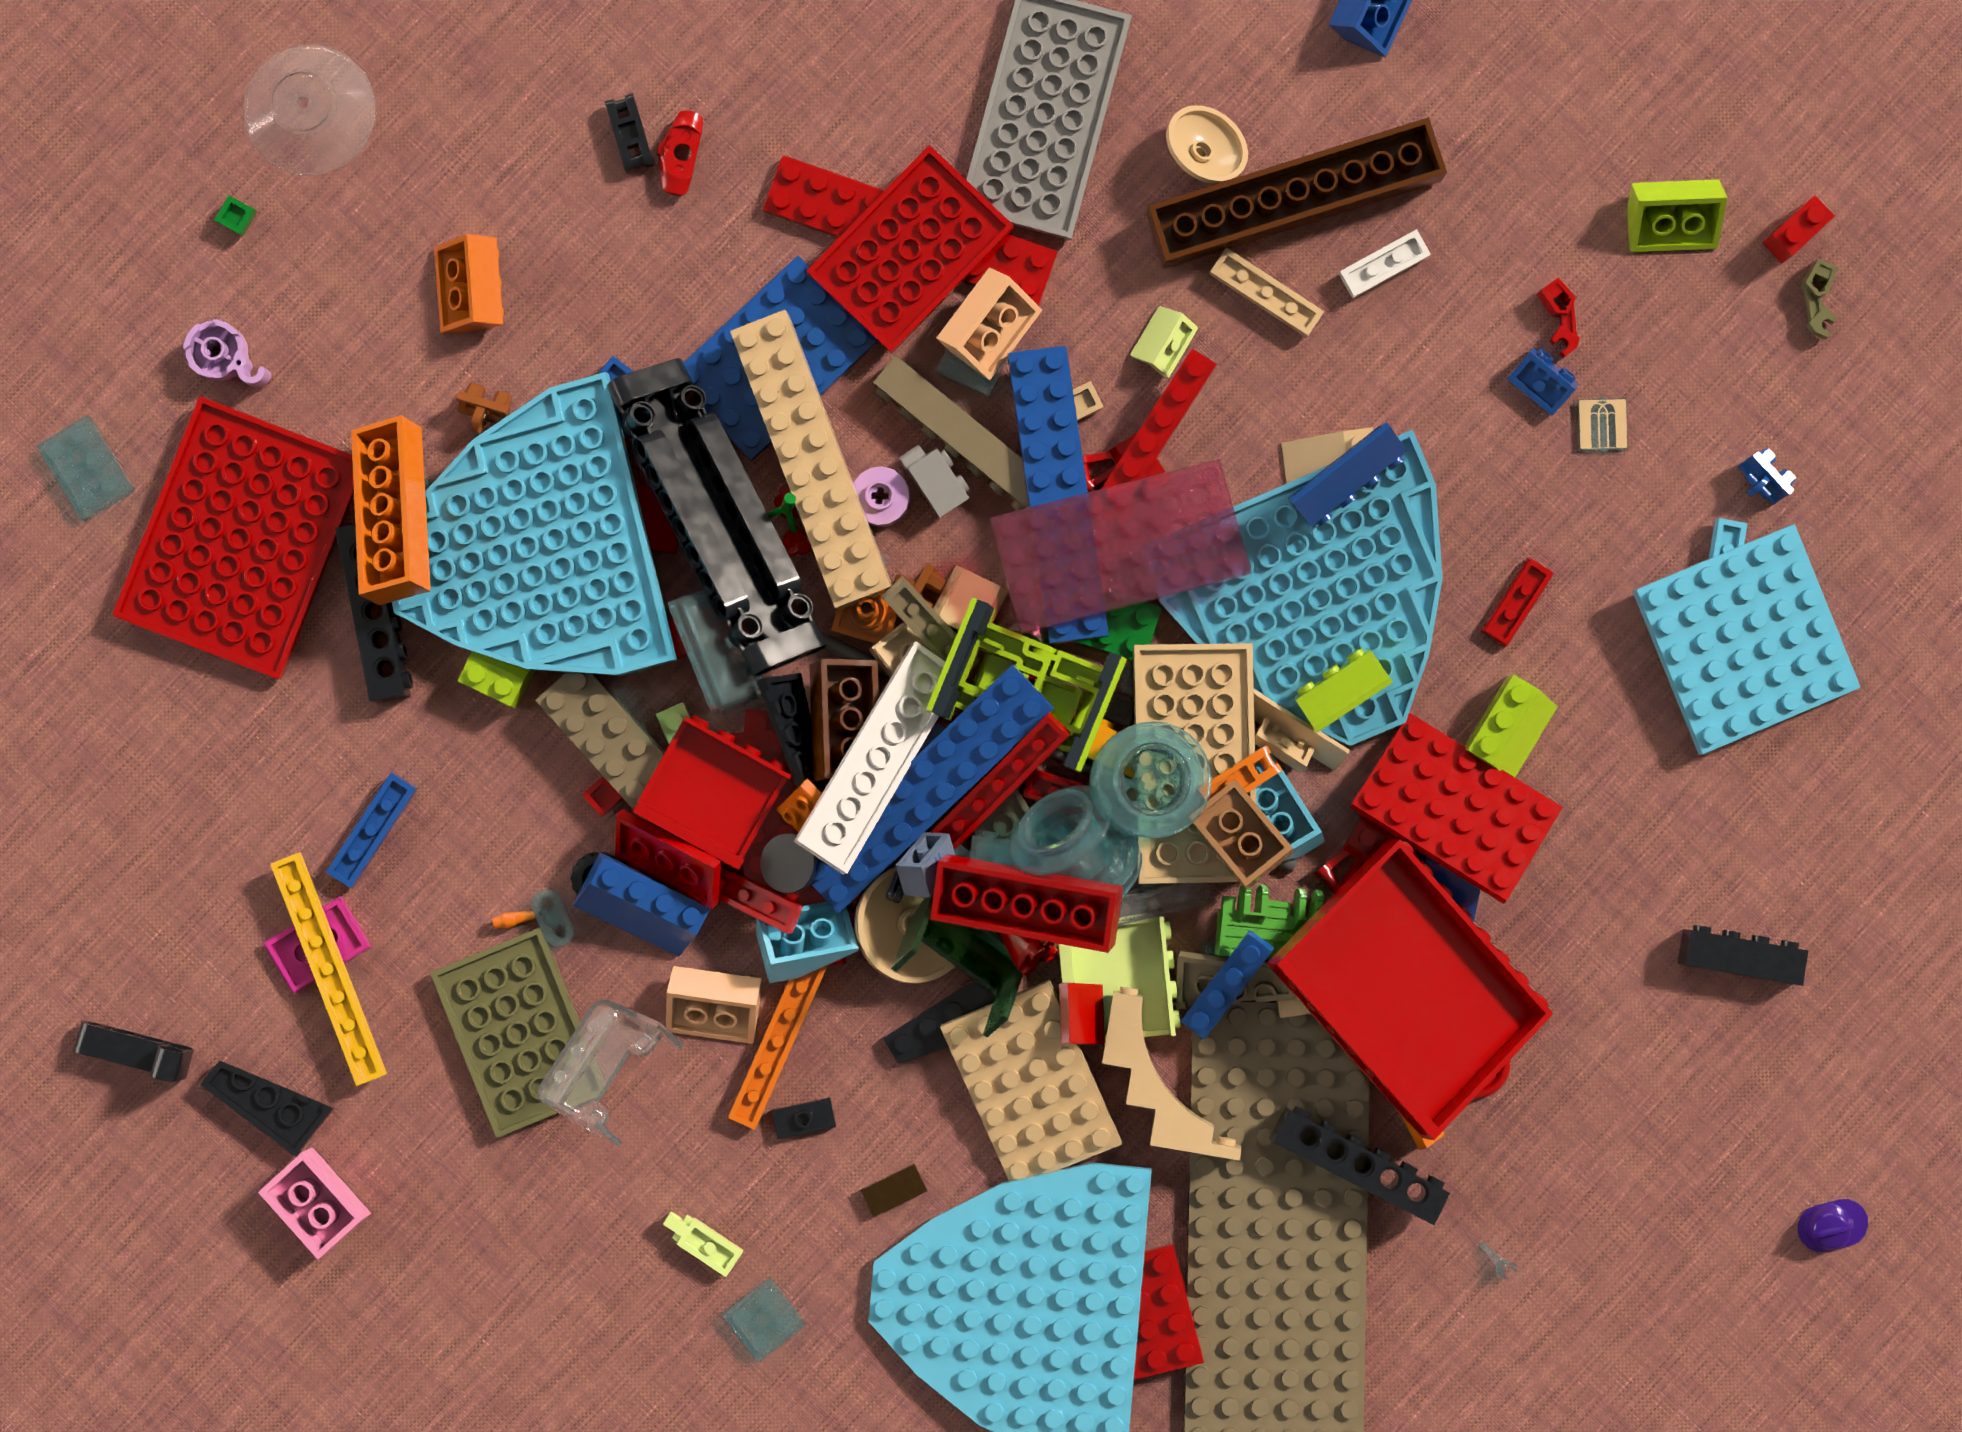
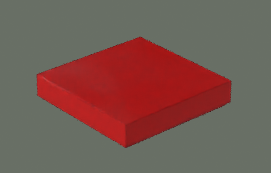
M1059 983L1061 1044H1105L1103 985Z

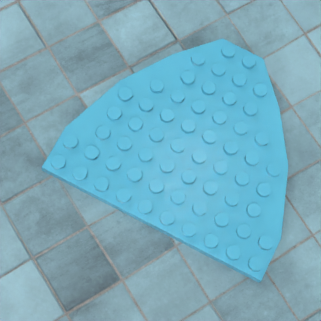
M607 372L548 388L474 438L425 491L431 591L392 602L395 614L456 646L529 670L621 676L677 661L617 406L607 388V384L611 382Z
M1413 430L1397 436L1407 450L1402 455L1405 460L1391 471L1388 467L1378 474L1381 479L1366 490L1362 486L1354 492L1357 498L1344 508L1340 505L1330 511L1333 517L1320 527L1316 523L1313 526H1309L1288 497L1326 467L1137 547L1160 603L1197 644L1252 643L1254 689L1310 725L1311 723L1294 698L1299 695L1297 689L1309 681L1315 684L1323 679L1322 673L1331 666L1337 664L1338 667H1341L1347 663L1348 659L1346 657L1355 650L1362 648L1365 651L1369 648L1393 683L1321 730L1322 733L1349 746L1406 722L1430 653L1443 580L1436 483Z
M1095 1162L1000 1183L933 1217L874 1261L868 1322L918 1377L979 1426L992 1432H1129L1152 1168Z

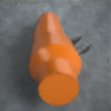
M536 911L508 912L498 917H493L492 921L494 929H509L517 924L537 919L538 916Z

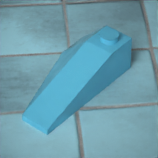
M1255 744V751H1256V750L1260 749V747ZM1269 754L1274 763H1277L1278 761L1276 760V758L1273 755ZM1260 761L1255 763V769L1258 774L1265 770ZM1283 769L1256 787L1257 806L1293 848V854L1286 860L1301 857L1325 842L1322 831Z

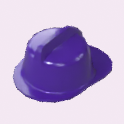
M1838 1199L1808 1208L1800 1216L1797 1224L1798 1235L1803 1244L1817 1252H1830L1858 1243L1865 1236L1868 1228V1216L1859 1203L1850 1199Z

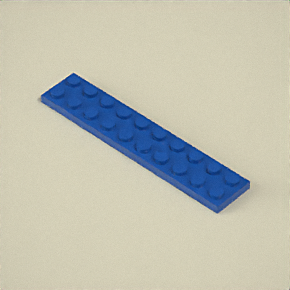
M1058 346L1010 352L1007 358L1049 645L1108 637L1109 633L1067 347Z
M1014 664L1011 665L910 762L909 769L848 873L843 875L818 858L815 870L817 873L811 885L839 914L1011 751L1048 712H1052L1055 708Z

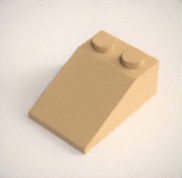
M1373 427L1282 442L1286 483L1330 465L1372 432Z

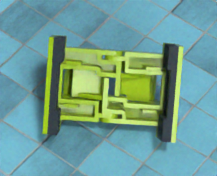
M972 597L926 709L951 721L956 708L964 711L1014 664L1020 672L1024 673L1023 675L1027 679L1029 676L1037 678L1034 684L1035 688L1055 708L1050 713L1071 732L1056 749L1068 753L1063 766L1080 773L1127 659L1110 652L1104 667H1101L1061 650L1057 652V649L991 623L996 609L989 603ZM978 650H981L985 655L971 685L966 683V679Z

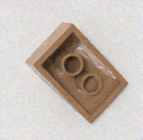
M1236 779L1188 816L1245 891L1249 890L1293 854L1292 846Z

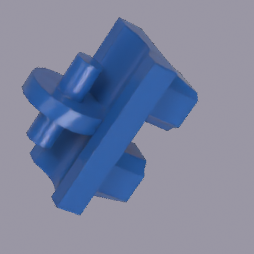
M1766 448L1761 452H1755L1737 467L1746 475L1745 479L1752 485L1746 493L1751 497L1758 492L1764 499L1767 498L1774 505L1794 491L1792 484L1796 477L1787 469H1783L1778 473L1772 466L1776 461V456L1769 448Z

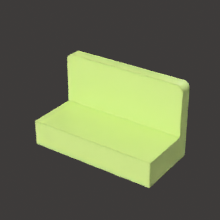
M1159 306L1130 355L1136 360L1148 363L1159 374L1169 378L1198 327L1183 313Z

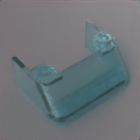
M702 590L668 602L670 612L712 713L728 715L762 701L763 698L756 681L762 679V675L753 676L740 649L729 641V627L726 621L723 622L717 618L704 591Z

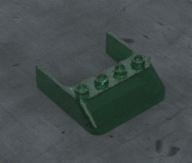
M933 895L926 897L909 921L891 969L897 972L917 953L922 941L940 956L947 959L962 972L992 992L994 1002L983 1035L988 1038L1009 1019L1023 974L1014 965L998 932L930 920Z

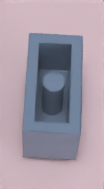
M924 832L895 865L905 896L926 898L934 894L938 860L946 854L955 855L949 834Z

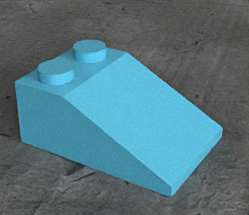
M828 902L806 905L801 911L793 934H787L757 919L756 936L769 983L799 978L851 955L859 949L847 907L838 914Z

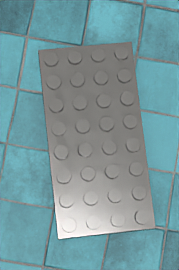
M1015 0L966 179L1014 226L1069 241L1072 240L1132 15L1077 0Z

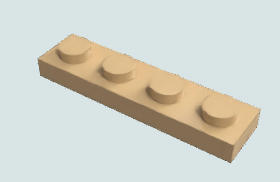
M1225 248L1209 273L1306 338L1324 313L1323 310L1228 248Z

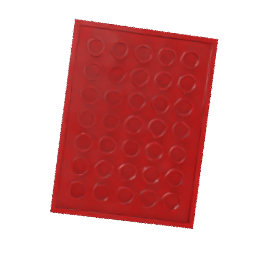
M199 396L112 616L281 680L337 541L335 528L342 527L354 498L352 454Z

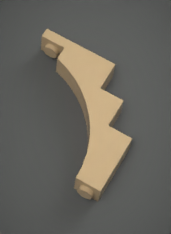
M1121 986L1120 991L1113 992L1102 1064L1131 1068L1126 1104L1155 1109L1150 1145L1240 1161L1241 1145L1235 1144L1236 1140L1228 1137H1218V1141H1213L1214 1125L1186 1108L1163 1083L1150 1059L1142 1027L1143 995H1138V989Z

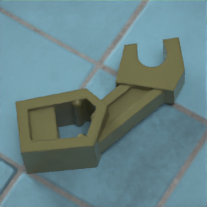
M1818 258L1811 263L1799 288L1804 293L1808 318L1806 326L1811 334L1825 340L1831 332L1823 329L1822 322L1826 321L1832 325L1836 322L1837 317L1826 306L1823 307L1822 297L1829 293L1838 267ZM1812 279L1822 283L1819 290L1812 285Z

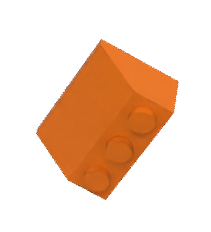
M465 234L435 246L434 256L440 333L485 331L503 325L504 310L501 301L502 283L499 275L497 237Z

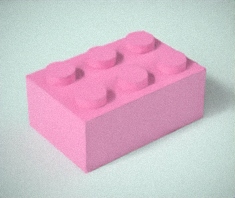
M313 1147L303 1151L258 1192L317 1259L331 1251L371 1214Z

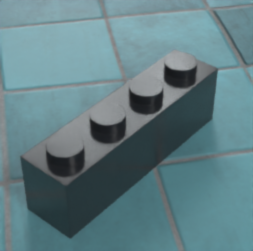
M1693 925V930L1683 929L1677 964L1803 986L1809 950L1799 949V943L1781 940L1780 945L1769 944L1770 938L1752 935L1751 940L1740 939V932L1722 930V935L1711 933V927Z

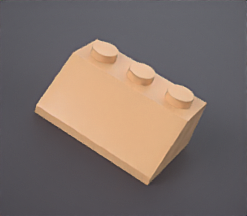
M988 268L937 336V339L953 355L986 379L991 380L1006 360L1008 353L1012 352L1042 312V309L1009 276Z
M673 966L667 989L666 1032L754 1044L762 978Z

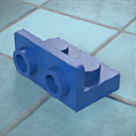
M1532 348L1507 379L1553 416L1576 390L1578 385L1575 382L1576 377L1568 369L1563 367L1560 370L1552 363L1554 360L1552 356L1543 349L1537 351L1535 348Z

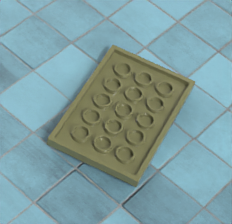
M542 927L430 972L496 1138L609 1092Z

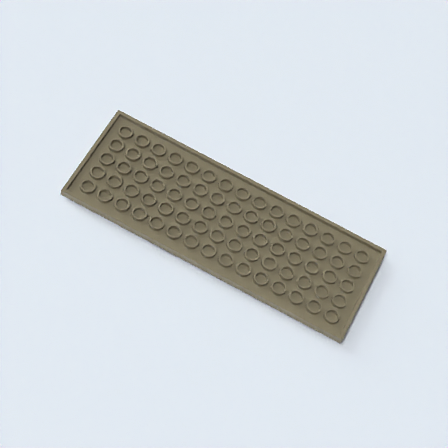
M1242 1001L1241 1004L1231 1005L1205 1040L1191 1030L1190 1110L1214 1125L1213 1141H1218V1137L1235 1139V1144L1241 1145V1155L1239 1161L1189 1152L1186 1293L1205 1361L1201 1364L1185 1367L1184 1432H1364L1368 1191L1273 1143L1270 1137L1285 1107L1293 1110L1297 1106L1311 1113L1310 1120L1318 1124L1325 1120L1338 1127L1337 1134L1347 1138L1350 1133L1365 1141L1363 1147L1368 1149L1370 1079L1312 1014L1280 1018L1277 1002ZM1312 1128L1304 1129L1300 1134L1301 1142H1311L1315 1136L1314 1130ZM1332 1142L1327 1147V1154L1330 1157H1335L1341 1152V1144L1339 1142ZM1359 1156L1354 1161V1169L1358 1171L1365 1169L1368 1165L1366 1156Z

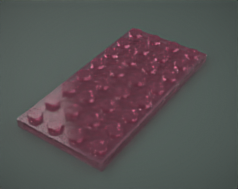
M1220 459L990 517L989 519L1020 634L1236 579L1252 573Z

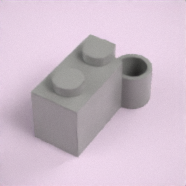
M917 445L899 457L904 468L912 477L937 517H942L969 499L966 492L970 488L961 475L956 477L950 469L954 464L945 450L939 452L935 448L928 454H925L922 448Z

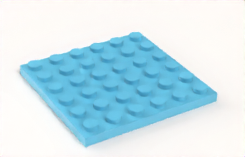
M1795 524L1786 526L1632 590L1698 755L1715 750L1861 688Z

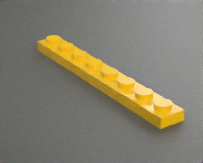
M301 852L271 863V868L356 1086L386 1075L387 1072Z

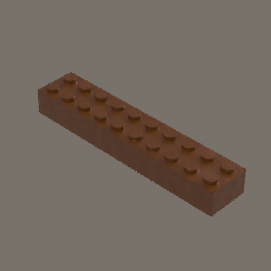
M1427 117L1148 205L1146 216L1163 269L1223 251L1225 248L1229 249L1441 182L1447 174V170L1430 119Z

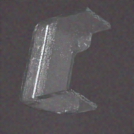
M601 999L590 1007L538 1088V1097L548 1107L588 1133L619 1147L622 1141L605 1128L609 1119V1111L599 1101L630 1053L638 1057L646 1056L655 1049L659 1041L680 1050L684 1044L661 1022L610 1000Z

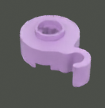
M213 319V321L196 324L188 332L183 344V348L186 351V359L189 367L202 377L217 382L228 381L239 375L242 381L255 388L263 387L270 381L271 372L262 366L259 367L256 376L251 377L250 373L253 364L249 360L248 344L244 336L230 324ZM221 344L220 354L214 357V353L211 352L214 346L219 347Z
M883 466L872 467L862 472L853 484L869 525L878 528L889 527L906 514L910 503L909 489L904 478L894 469ZM878 490H884V494H889L888 499H884L882 504H876V499H872L873 494H877Z

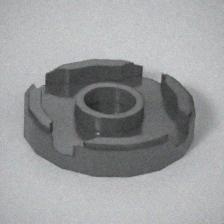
M780 834L772 838L763 848L760 858V869L765 882L772 889L782 893L800 892L811 884L817 873L815 870L818 858L794 842L797 837L796 834Z

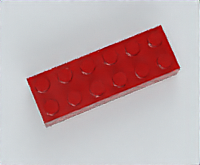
M946 854L938 860L930 920L1109 953L1116 942L1123 886Z

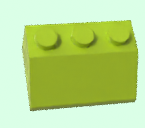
M1720 180L1631 183L1627 206L1630 252L1718 249L1728 199Z
M1362 648L1355 650L1346 657L1348 659L1347 663L1341 667H1338L1337 664L1331 666L1322 673L1323 679L1315 684L1309 681L1297 689L1299 695L1294 698L1317 733L1393 683L1369 648L1365 651Z
M1515 674L1506 676L1466 742L1465 747L1467 748L1465 751L1473 754L1499 771L1504 770L1516 777L1558 706L1539 689Z

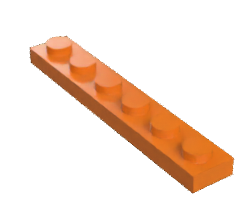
M828 965L799 978L789 979L728 1116L729 1119L754 1130L756 1129Z

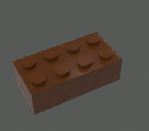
M819 659L809 665L813 783H829L879 699L877 660Z

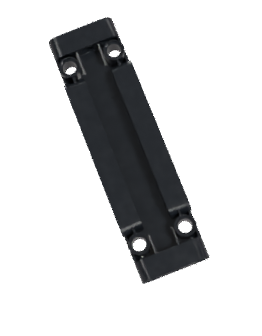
M681 358L672 359L619 376L609 382L607 388L623 418L621 422L622 430L626 435L633 438L632 449L656 499L715 615L720 621H726L729 627V641L740 649L753 676L763 675L825 648L827 643L816 622L811 617L813 612L812 601L806 595L799 593L802 589L801 579L720 420L714 413L706 412L704 408L706 395L701 388L692 385L693 381ZM635 417L639 418L642 421V423L637 421ZM792 608L796 609L799 615L794 613ZM742 627L746 628L749 631V634L745 633L742 630Z

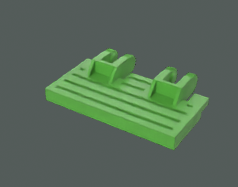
M1263 884L1258 885L1256 889L1254 912H1250L1251 888L1245 891L1240 885L1237 910H1235L1236 897L1222 896L1221 909H1218L1214 955L1230 956L1248 931L1251 930L1274 947L1266 959L1270 960L1323 906L1324 896L1322 891L1313 890L1310 898L1309 918L1305 917L1307 895L1305 889L1298 888L1295 890L1292 916H1290L1291 902L1268 900L1269 890Z

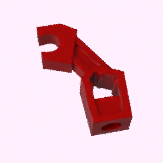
M1557 277L1536 295L1552 317H1559L1560 326L1549 342L1552 345L1558 340L1565 342V350L1559 353L1564 358L1577 348L1580 337L1577 336L1574 308L1576 297ZM1559 295L1564 299V303H1567L1562 310L1553 301Z

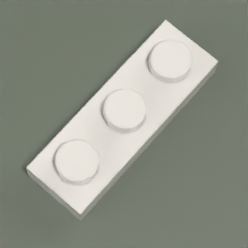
M1416 229L1341 270L1339 276L1352 299L1429 258L1431 254Z

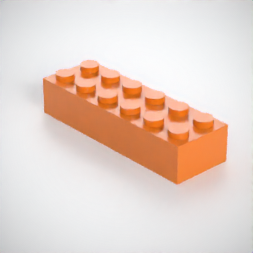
M399 415L351 430L359 595L378 605H383L430 592L422 427Z

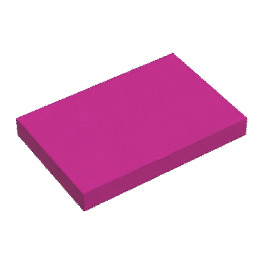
M342 896L322 907L344 964L372 947ZM294 925L263 943L293 994L315 982Z

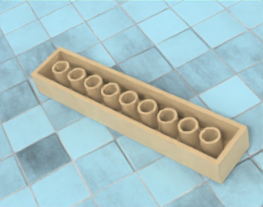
M782 310L731 330L730 333L789 489L796 496L795 504L834 608L840 611L858 604L861 599H871L884 594L892 586L789 314L786 310Z

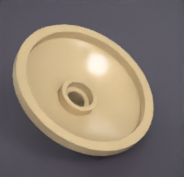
M1195 105L1182 108L1170 120L1166 131L1167 145L1176 163L1187 174L1206 183L1218 184L1237 178L1244 170L1248 159L1246 141L1239 128L1227 116L1215 109Z

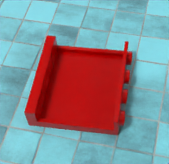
M693 715L691 719L684 717L632 812L739 870L745 860L743 858L787 779H790L792 775L785 772L788 766L773 758L770 763L761 759L759 756L762 752L748 744L744 748L734 744L735 737L720 729L716 734L707 729L709 722L696 715Z

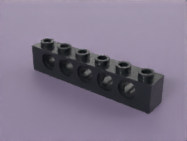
M356 525L335 528L369 702L381 703L411 696L410 689L413 688V679L410 671L406 672L404 660L408 659V654L404 642H400L398 632L402 631L400 616L394 613L392 602L381 605L382 614L378 619H372L370 611L377 604L360 596L358 591ZM385 633L388 637V643L385 647L379 649L376 645V639L378 635ZM386 662H391L394 671L391 676L385 678L382 674V666Z
M1295 1106L1293 1110L1285 1107L1270 1137L1273 1143L1435 1225L1450 1195V1192L1443 1188L1445 1185L1443 1181L1431 1175H1428L1427 1179L1417 1175L1418 1169L1404 1161L1401 1162L1400 1166L1390 1161L1392 1155L1375 1147L1373 1152L1363 1147L1365 1141L1350 1133L1347 1138L1337 1134L1338 1127L1325 1120H1322L1320 1124L1310 1120L1311 1113L1300 1107ZM1306 1128H1312L1315 1132L1314 1139L1309 1143H1303L1300 1140V1134ZM1332 1142H1339L1341 1144L1339 1155L1335 1157L1328 1156V1145ZM1359 1156H1366L1368 1159L1367 1167L1361 1171L1355 1170V1159ZM1385 1170H1393L1395 1174L1394 1180L1390 1184H1382L1381 1174ZM1415 1183L1420 1184L1421 1193L1419 1196L1409 1198L1407 1194L1409 1186Z

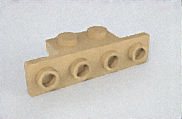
M1254 689V720L1260 723L1255 733V744L1261 748L1267 745L1271 755L1300 773L1307 767L1311 757L1332 770H1336L1348 756V748L1321 731L1317 733L1313 726Z

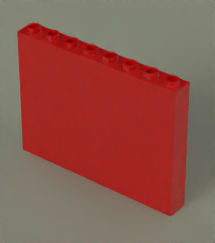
M1388 839L1266 964L1422 1138L1435 1140L1545 1024L1553 1013L1547 1007V1000L1530 988L1528 978L1509 964L1510 958L1500 949H1496L1490 942V935L1473 923L1470 912L1452 899L1453 894L1450 889L1444 884H1439L1432 876L1434 874L1433 870L1426 863L1420 862L1413 854L1415 852L1413 847L1405 840Z

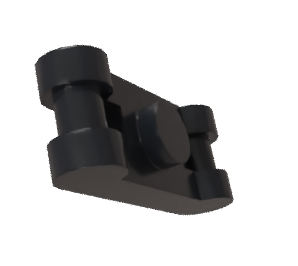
M633 93L624 95L625 99L605 101L626 173L634 172L635 168L643 165L646 168L655 165ZM629 110L630 116L619 118L618 113ZM640 147L641 154L631 157L629 149Z

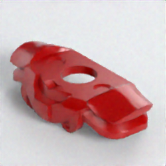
M684 110L678 113L672 127L668 129L666 136L659 143L657 149L660 165L659 171H661V187L666 193L675 196H683L687 193L693 175L703 128V117L694 111ZM683 144L690 148L691 156L688 160L680 161L675 157L674 149L678 145Z

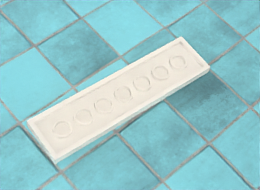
M916 641L911 643L794 840L799 846L843 875L847 874L909 769L911 761L916 757L939 717L926 708L945 661Z

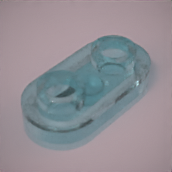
M552 889L537 892L532 899V910L545 939L554 946L568 944L575 935V927L562 897ZM547 898L553 901V907L550 910L546 909L543 905L544 900ZM559 925L565 928V934L562 937L558 936L555 932L556 927Z

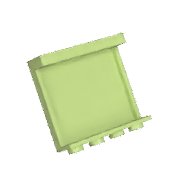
M1163 915L1119 919L1115 946L1109 953L1059 944L1062 983L1103 985L1105 1041L1113 992L1120 991L1121 986L1138 989V995H1143L1142 1027L1144 1037L1176 1036L1175 1028H1180L1179 1010H1173L1172 999L1177 998L1176 980L1170 981L1169 969H1174L1173 951H1167L1166 939H1171L1170 921L1164 922Z

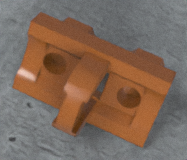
M470 382L464 392L458 391L456 401L459 402L458 412L472 416V432L481 434L487 421L496 424L511 414V395L503 391H496L491 401L484 398L486 391L482 385Z
M928 563L917 582L900 573L894 579L897 581L903 576L920 595H922L925 588L940 595L947 583V580L935 572V567ZM926 601L931 607H933L932 603Z

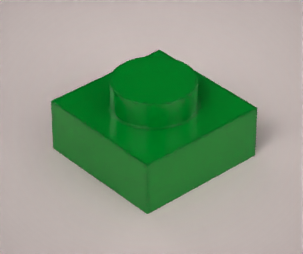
M228 195L214 220L243 237L257 211Z

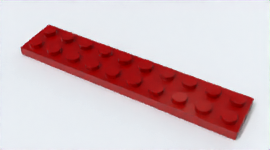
M782 155L763 211L839 238L885 190ZM1008 234L962 282L976 286L988 268H992L1009 276L1039 306L1058 251Z

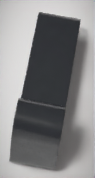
M81 1021L73 1051L151 1072L150 1076L155 1079L177 1082L187 1078L194 1049L96 1022Z

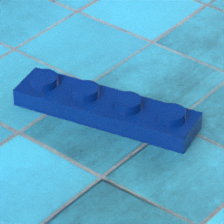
M391 772L326 873L349 888H354L418 788Z
M1249 930L1180 1022L1205 1040L1271 954L1274 947Z

